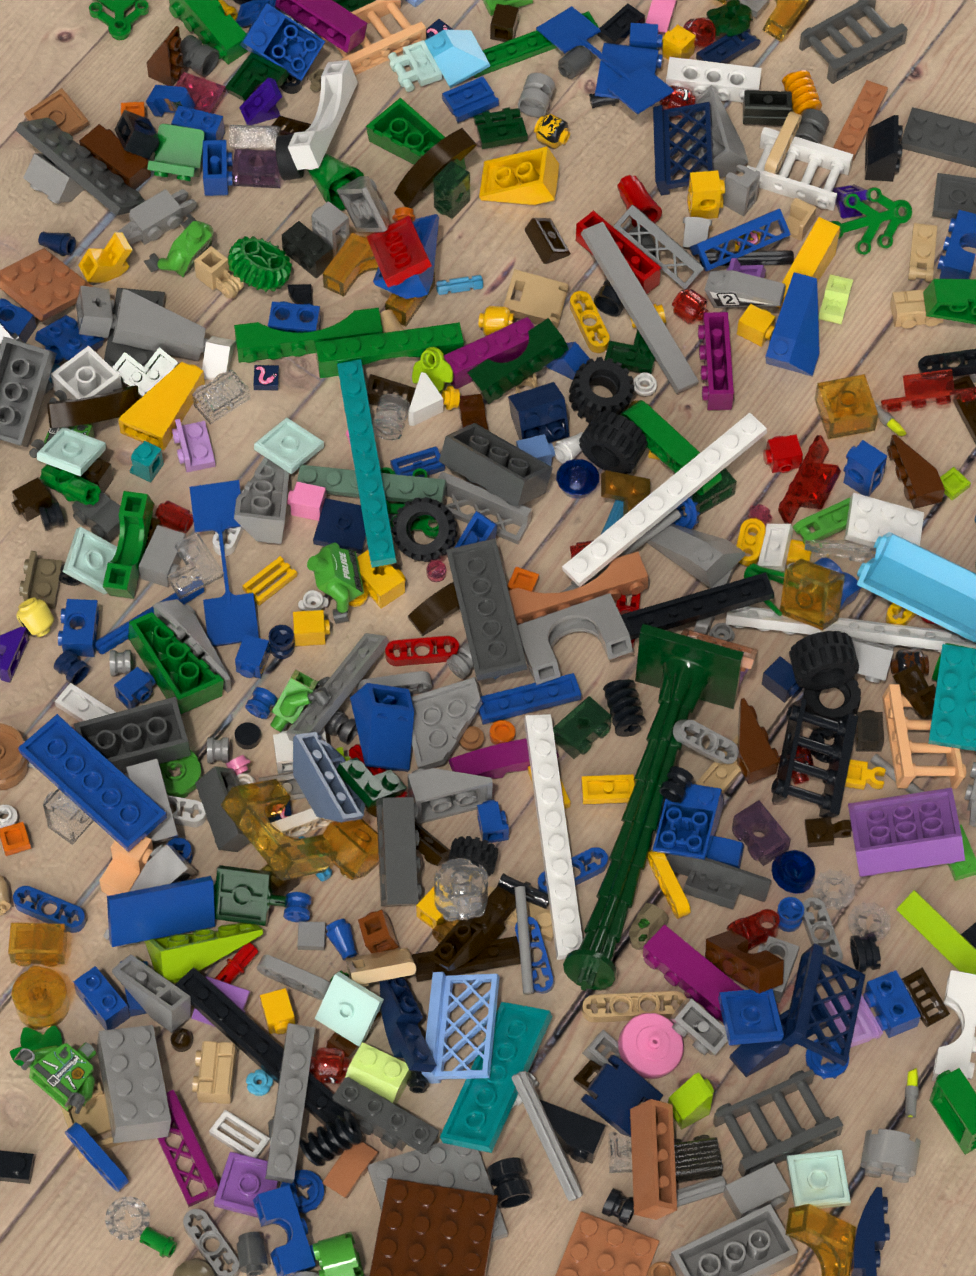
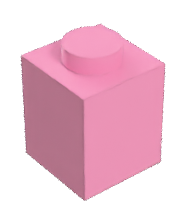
M296 482L294 491L290 490L287 499V505L291 507V515L319 521L326 498V488Z

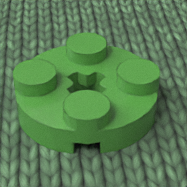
M191 750V756L159 764L167 795L186 798L189 793L197 788L195 782L202 777V771L196 754ZM180 768L181 774L179 776H171L170 769Z

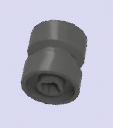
M188 35L181 41L183 65L191 67L194 72L203 77L208 76L218 63L219 51L208 44L202 45V41L193 35Z
M806 109L801 113L802 120L795 136L821 144L830 121L821 111Z

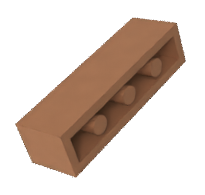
M650 1099L630 1109L634 1215L657 1220L677 1211L673 1105Z

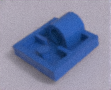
M65 315L37 331L35 340L44 345L46 350L57 353L54 364H58L65 359L69 361L87 346L94 351L103 346L104 338L79 334L78 322L74 318Z

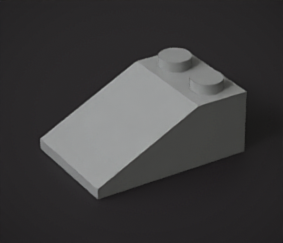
M360 176L338 188L337 192L357 232H385L389 224L388 209L386 204L379 199L376 192L377 186L369 176Z
M437 768L417 769L408 774V797H414V804H417L418 817L415 821L418 824L477 810V805L492 800L493 782L490 777Z

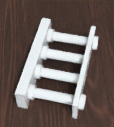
M764 127L759 147L764 149L758 165L756 168L747 165V168L760 172L758 188L793 199L798 198L819 208L834 211L837 193L832 191L840 173L849 175L853 154L795 136L779 175L764 171V167L780 131ZM795 159L808 163L801 182L788 178ZM817 166L831 170L823 189L810 185Z

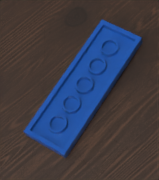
M58 714L18 747L19 753L127 852L167 818V814Z

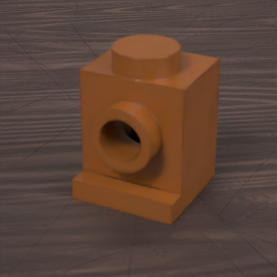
M382 909L358 919L365 946L371 953L393 950L399 947L390 919Z

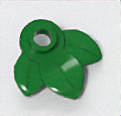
M53 1025L42 1035L36 1030L24 1027L20 1038L21 1047L10 1051L11 1058L18 1066H22L24 1064L22 1060H14L21 1049L27 1048L33 1051L54 1045L61 1046L62 1036L59 1029Z

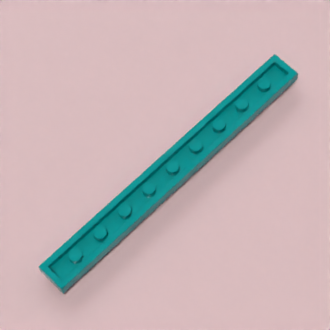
M359 359L338 363L337 367L371 566L373 568L394 564L397 561L362 361Z

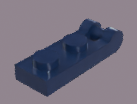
M748 28L738 35L728 37L725 35L697 52L696 59L727 64L746 51L756 49L761 41L756 35L752 36Z

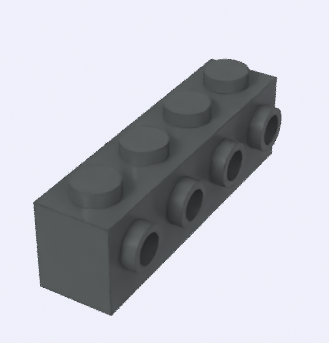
M414 797L376 800L381 906H410L418 904V899H421L422 889L421 884L417 883V873L420 872V858L416 857V846L419 845V832L415 830V819L418 817L417 804H414Z

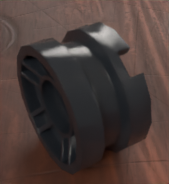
M873 932L865 933L863 937L859 935L850 937L853 964L859 972L866 971V968H871L872 970L880 969L881 965L877 964V961L881 960L879 946H876L875 941L877 939Z

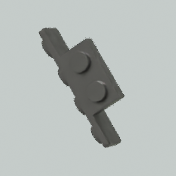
M668 854L667 860L673 872L688 876L683 892L688 895L730 909H734L740 894L762 902L766 901L771 884V879L709 858L703 860Z
M349 1077L343 1080L333 1095L334 1102L355 1114V1119L363 1133L367 1135L374 1134L388 1148L394 1149L396 1147L402 1151L407 1144L420 1153L426 1154L439 1135V1131Z

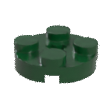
M730 0L726 5L710 9L706 13L708 30L715 36H720V33H727V37L738 35L750 27V21L753 22L751 9L744 4H740L739 0Z

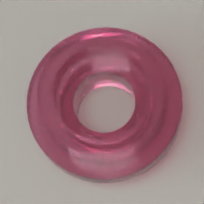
M761 504L750 506L749 519H758L765 526L767 522H771L772 516L769 514L770 510Z

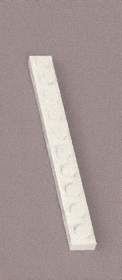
M748 413L562 566L563 571L581 587L767 434V428L751 413Z
M749 606L729 611L726 615V624L735 628L752 627L760 631L777 630L785 634L801 633L808 636L824 631H841V633L845 632L851 637L883 643L890 647L900 645L908 646L911 649L925 648L933 649L941 653L942 645L946 643L976 649L975 642L947 630L780 610L782 615L778 616L771 609Z
M551 714L525 715L524 724L556 958L561 960L565 959L567 954L573 950H578L583 938Z

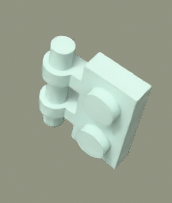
M424 40L403 47L402 56L398 57L395 52L388 55L392 71L397 73L399 84L407 92L414 90L413 81L418 80L422 87L442 80V73ZM409 65L412 70L406 72L404 66Z

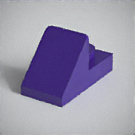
M268 77L239 107L247 125L251 126L280 116L276 103L282 98L275 79Z
M855 184L833 188L832 192L837 193L836 205L841 218L863 215L854 208H847L844 205V197L847 194H856L862 202V200H867L866 189ZM851 196L849 204L852 206L855 203V199Z
M21 626L0 635V679L2 681L11 683L28 644L29 638L25 627Z

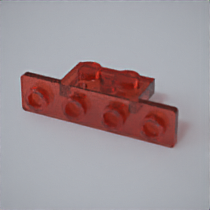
M952 369L904 375L903 381L906 397L881 400V406L883 409H887L888 412H896L902 410L904 406L912 405V408L917 409L926 407V403L936 402L937 405L950 404L951 400L954 399L968 402L976 399V387L955 390Z
M816 435L813 443L809 446V450L800 464L797 474L790 483L785 497L779 504L778 511L785 524H792L800 507L822 510L841 473L838 465L823 464L829 448L822 435Z

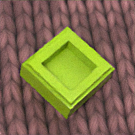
M955 467L940 477L945 488L944 494L952 501L970 488L971 482Z

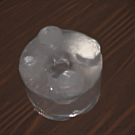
M458 858L446 861L442 864V868L438 872L436 871L434 875V903L437 910L443 914L445 920H465L484 915L488 903V874L482 865L479 864L478 867L471 864L469 859Z

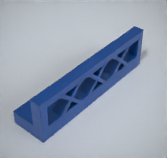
M777 209L690 246L693 256L699 254L705 271H709L730 262L731 258H739L791 234L781 209ZM778 220L782 230V234L777 236L768 233L771 222ZM751 231L762 234L759 243L756 245L747 241ZM732 239L741 243L738 253L735 254L726 250L729 241ZM711 248L720 252L717 262L712 264L709 263L705 251Z

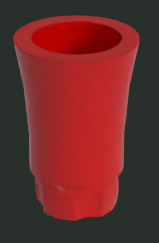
M628 175L623 177L619 184H617V188L626 209L628 210L631 205H635L649 219L656 223L662 215L661 207L652 199L643 183L636 176ZM630 216L633 227H637V221Z

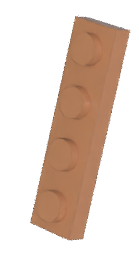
M866 80L833 148L853 154V161L855 160L867 135V130L871 127L887 95L888 87Z

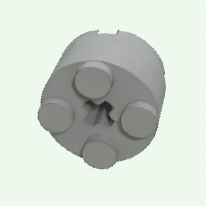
M872 1129L867 1130L860 1164L865 1169L864 1174L873 1178H880L881 1174L890 1175L893 1181L908 1183L909 1177L916 1175L921 1141L916 1138L915 1142L909 1140L910 1134L900 1131L879 1129L878 1134H871Z

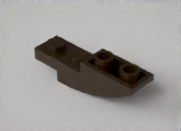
M497 886L468 920L460 919L430 953L429 959L451 971L476 957L504 931V921L516 908L515 895Z

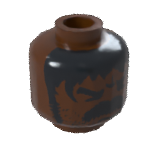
M920 649L898 650L895 659H891L890 662L891 673L897 674L917 664L925 677V675L929 674L928 656L924 655Z

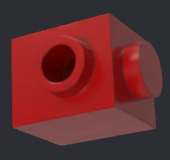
M797 434L776 436L768 439L767 448L763 450L765 464L770 465L772 473H785L792 469L801 468L803 453Z

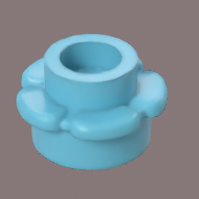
M261 1069L256 1070L246 1078L247 1090L256 1096H263L269 1092L270 1087L273 1085V1079ZM258 1080H261L262 1083H261V1084H257V1081H258Z

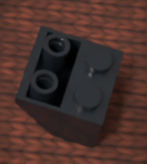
M893 115L868 128L865 141V180L893 182L894 173H899L900 158H902L903 144H900V140H898L902 139L903 125H899V115Z

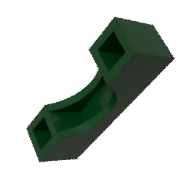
M549 318L528 331V346L523 354L515 360L497 363L486 359L467 372L474 386L488 404L499 399L504 393L520 385L526 378L535 372H539L544 366L554 359L560 358L569 350L563 336Z

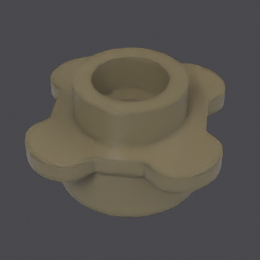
M317 69L309 74V80L311 81L310 89L313 92L321 91V76L324 69Z

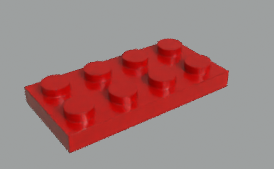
M409 215L388 225V229L385 232H374L366 236L388 288L393 285H399L405 279L415 274H421L432 266Z

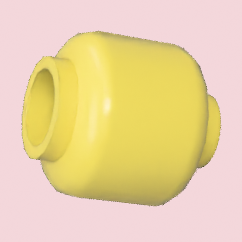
M33 597L25 600L18 606L19 610L16 617L20 625L27 629V635L41 637L50 632V626L54 622V617L44 600H37Z

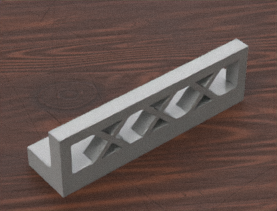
M445 472L440 473L437 479L446 480L445 495L451 497L453 503L445 506L453 513L454 518L469 524L475 513L464 514L461 512L460 507L470 505L474 507L475 512L478 511L484 516L489 514L496 516L498 522H495L497 524L496 536L517 545L520 543L531 523V508L524 505L512 506L503 498L491 494L481 487ZM515 524L520 526V529L514 535L507 532L505 526Z

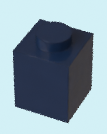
M781 656L763 672L761 685L784 703L791 696L795 698L803 689V687H799L796 683L792 665Z

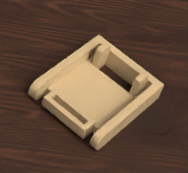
M514 269L503 307H508L510 312L514 314V318L524 319L528 317L532 323L540 324L549 318L554 326L558 328L569 285ZM514 288L515 290L522 291L520 302L511 299Z
M408 948L346 958L350 979L363 987L369 986V983L410 976L416 973V965Z
M99 1082L95 1083L91 1100L82 1106L79 1114L75 1113V1106L66 1111L60 1105L68 1128L77 1122L92 1138L111 1131L105 1093L103 1094ZM109 1137L96 1143L102 1150H106L125 1142L113 1143V1138ZM75 1147L78 1158H84L80 1151Z

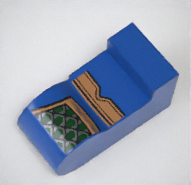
M155 85L146 100L153 115L162 117L164 112L176 113L178 105L192 109L195 107V102L185 87Z

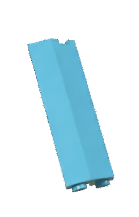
M891 532L886 533L883 537L879 536L873 547L876 550L874 557L867 563L863 562L857 572V576L860 577L857 585L976 643V573Z

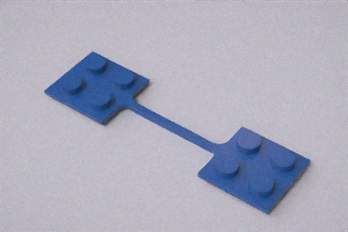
M572 6L536 27L540 34L564 54L576 46H585L622 77L621 80L608 87V90L636 114L641 113L674 92L670 86L645 66H642L633 73L626 74L591 45L587 40L601 32V30Z
M239 480L191 486L189 488L195 533L215 531L218 533L225 583V594L222 597L203 600L207 637L213 647L241 643L244 634L259 638L254 593L234 595L229 590L223 532L228 528L241 527L234 519L236 499L241 494Z

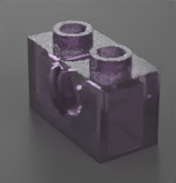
M235 149L232 168L233 186L280 189L281 175L278 170L276 151Z
M760 800L734 815L732 823L734 836L746 844L750 856L754 860H758L762 866L767 865L789 850L791 838ZM761 832L765 836L757 837L753 833Z

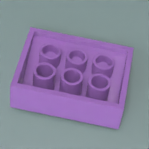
M952 788L848 803L860 877L965 861L962 834Z

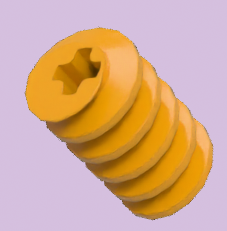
M801 70L787 74L783 78L782 83L785 91H791L793 112L801 115L806 109H821L822 103L819 100L818 93H816L815 86H813L814 82L811 79L810 72Z

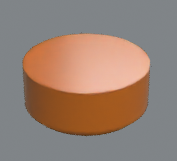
M506 720L494 722L489 732L491 742L497 745L514 741L515 727L513 724Z

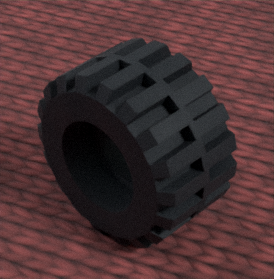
M597 357L596 361L593 359L587 360V363H583L579 370L576 371L570 386L569 402H573L571 407L573 411L578 410L577 415L580 418L584 416L588 423L598 412L608 411L621 415L627 410L633 397V377L628 376L629 370L627 368L622 369V364L618 361L616 364L613 363L611 358H607L606 361L602 357ZM590 386H604L610 390L613 396L608 398L600 397L591 390Z
M603 411V413L598 412L594 415L579 439V446L583 450V454L599 468L622 474H630L645 452L648 442L642 430L632 421L617 413Z
M428 497L414 498L411 502L407 501L404 503L405 506L397 510L398 514L392 521L394 522V527H391L394 534L393 540L398 545V549L406 554V556L417 561H436L441 559V556H446V550L451 547L453 548L455 544L454 539L455 537L457 538L458 534L456 531V527H458L457 521L454 520L453 513L441 502ZM430 515L438 522V535L429 544H419L412 538V524L418 517Z
M824 631L806 636L797 641L789 651L796 683L799 687L807 690H824L848 682L859 671V663L852 638L845 632Z

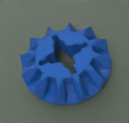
M692 495L676 508L680 512L681 517L672 524L694 529V526L699 523L697 516L700 512L696 510L698 503L692 501ZM684 506H685V513L687 514V515H685V516L683 515L684 511H683V509L681 508V507H684Z
M837 1041L829 1042L833 1051L841 1054V1048ZM807 1049L805 1055L807 1067L810 1070L813 1069L815 1075L821 1076L823 1079H836L837 1076L845 1072L849 1063L848 1057V1062L844 1066L832 1061V1064L827 1062L821 1065L823 1058L821 1055Z
M297 1170L295 1171L292 1184L281 1183L280 1187L290 1185L291 1191L298 1194L296 1185L301 1189L309 1188L307 1191L309 1200L303 1196L298 1197V1212L306 1214L308 1211L316 1210L321 1201H323V1182L318 1175L311 1171Z

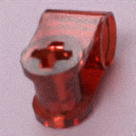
M764 909L748 917L733 921L726 929L727 931L732 930L748 939V951L761 943H766L769 936L777 937L780 918L775 911ZM769 922L773 924V927L764 928L761 924Z

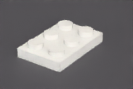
M853 493L850 497L844 540L874 547L879 536L883 537L886 533L891 532L920 546L924 512Z

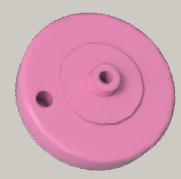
M643 1013L633 1017L623 1027L619 1035L618 1049L622 1061L643 1078L657 1079L671 1073L680 1063L684 1052L682 1036L672 1028L674 1023L668 1018L656 1013Z

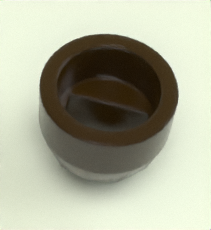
M176 1029L171 1035L170 1040L174 1050L185 1052L191 1048L193 1039L187 1029ZM184 1034L180 1043H176L180 1035Z

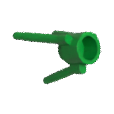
M755 563L750 564L744 572V579L766 572L769 581L773 580L793 588L797 587L796 583L781 578L786 577V573L761 567ZM770 600L763 601L778 616L782 615V612Z

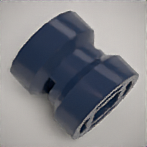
M276 625L269 631L270 652L278 659H286L292 656L295 650L294 633L287 625Z
M72 650L64 651L54 663V669L59 674H64L66 680L73 685L83 681L90 670V666L83 660L79 661L77 654Z

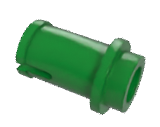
M149 1226L144 1229L140 1236L139 1242L158 1251L159 1256L162 1258L165 1256L170 1258L176 1250L177 1243L173 1237L167 1238Z

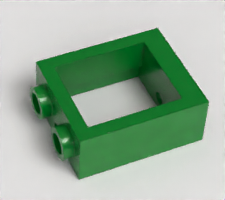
M960 1068L952 1072L946 1070L936 1077L929 1101L966 1155L976 1149V1092Z

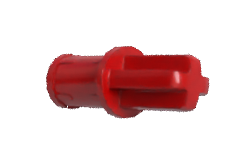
M251 943L245 944L232 959H227V965L214 979L220 981L224 979L223 982L231 984L239 974H244V968L258 954L257 948Z

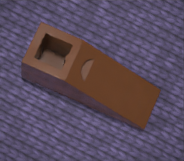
M175 26L146 62L148 77L167 86H174L177 80L180 81L185 72L181 49L182 40L178 26Z
M892 435L890 445L887 446V452L890 460L895 462L898 480H902L904 484V494L907 501H911L914 509L942 502L945 488L937 469L897 435Z
M742 698L738 720L737 764L747 783L751 784L776 774L780 757L777 750L771 748L765 728L759 726L754 707L752 705L749 706L745 698Z

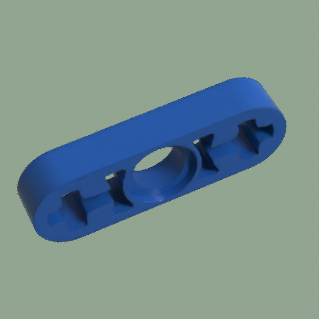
M593 847L571 858L572 867L580 870V875L574 878L575 886L606 870L608 855L603 849ZM591 858H601L600 865H597L595 862L591 863ZM544 871L538 877V890L547 893Z
M21 886L13 894L16 909L26 915L70 933L79 932L85 927L86 918L84 911L74 904L30 886ZM27 895H30L32 902L26 901L22 904L21 897L26 898ZM47 904L57 906L56 912L51 915L44 914L42 909ZM74 915H77L79 921L74 920L72 924L69 923L68 917L73 918Z
M528 917L530 927L535 926V929L531 930L533 940L535 941L539 938V942L530 943V949L538 948L542 951V958L538 962H531L532 968H539L546 964V968H541L545 978L549 977V980L545 982L546 986L541 987L539 984H535V981L538 980V974L536 969L533 970V988L535 992L545 994L554 987V976L539 924L534 918ZM516 923L515 932L519 943L518 925Z
M75 1122L65 1131L68 1139L115 1191L119 1192L129 1183L123 1172L81 1125Z

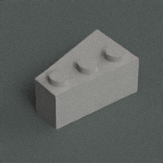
M158 759L126 767L128 774H125V776L167 814V818L146 837L152 839L153 845L179 838Z

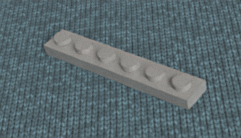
M370 633L364 634L323 686L331 695L329 701L319 706L315 699L312 700V703L305 708L286 732L290 741H293V737L296 734L320 733L385 650L389 643L387 636Z
M291 1023L287 1025L265 1179L291 1184L294 1181L315 1033L314 1027Z

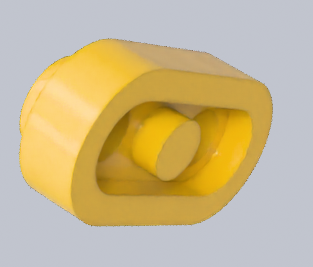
M747 519L740 528L736 546L751 555L744 556L739 561L740 564L745 566L753 563L756 564L760 557L766 527L758 519ZM753 532V533H755L756 535H755V536H752V535H749V533Z

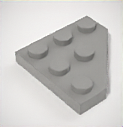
M475 677L411 697L414 708L412 746L418 769L424 768L427 770L445 764L483 703Z

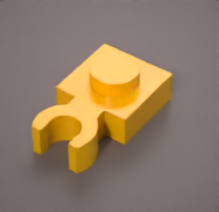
M850 759L845 787L864 790L867 783L872 788L882 789L884 781L877 780L875 776L884 777L886 769L882 767H875L872 770L867 769L868 762Z

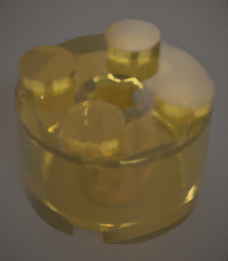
M32 966L15 981L12 989V999L16 1013L24 1025L35 1030H43L42 1028L53 1025L57 1026L65 1019L69 1011V996L66 984L60 974L49 968Z

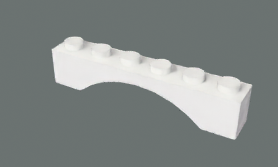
M349 60L328 62L322 73L320 101L315 119L306 131L294 133L288 145L297 170L319 168L358 83Z

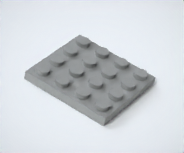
M440 1142L433 1144L426 1154L414 1150L372 1163L368 1166V1172L381 1212L388 1178L494 1195L479 1150ZM498 1206L491 1242L505 1238L508 1234Z

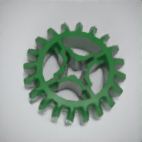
M244 236L243 239H238L231 247L228 256L229 270L234 272V277H239L240 282L247 283L248 287L253 286L256 290L263 289L265 292L281 289L285 285V282L290 277L292 264L289 262L290 258L285 256L286 252L280 250L278 245L274 246L271 244V241H264L263 238L257 239L255 236L251 238Z

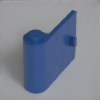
M611 43L603 44L602 54L626 74L633 73L642 66H645L655 74L657 68L661 69L663 55L659 54L658 49ZM602 60L600 61L595 96L618 99L608 90V87L620 81L622 77Z

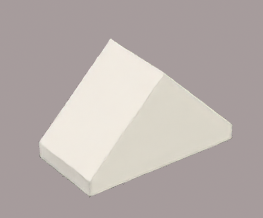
M212 336L206 342L202 367L204 379L225 383L236 340Z
M423 372L420 374L408 411L410 426H415L443 412V397L428 375Z

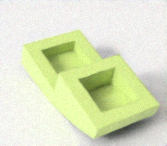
M830 274L818 319L842 324L853 279Z

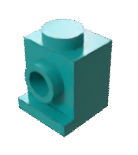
M144 441L133 451L131 456L133 466L129 471L131 474L151 483L164 465L162 449Z

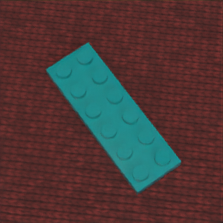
M501 1002L495 1019L490 1078L465 1080L440 1135L443 1143L489 1153L493 1152L518 1095V1091L512 1081V1076L521 1071L528 1073L553 1017L550 1010ZM480 1055L476 1057L470 1070H482L483 1059Z

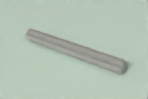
M521 1071L513 1075L512 1081L567 1199L573 1201L580 1198L583 1192L527 1072Z

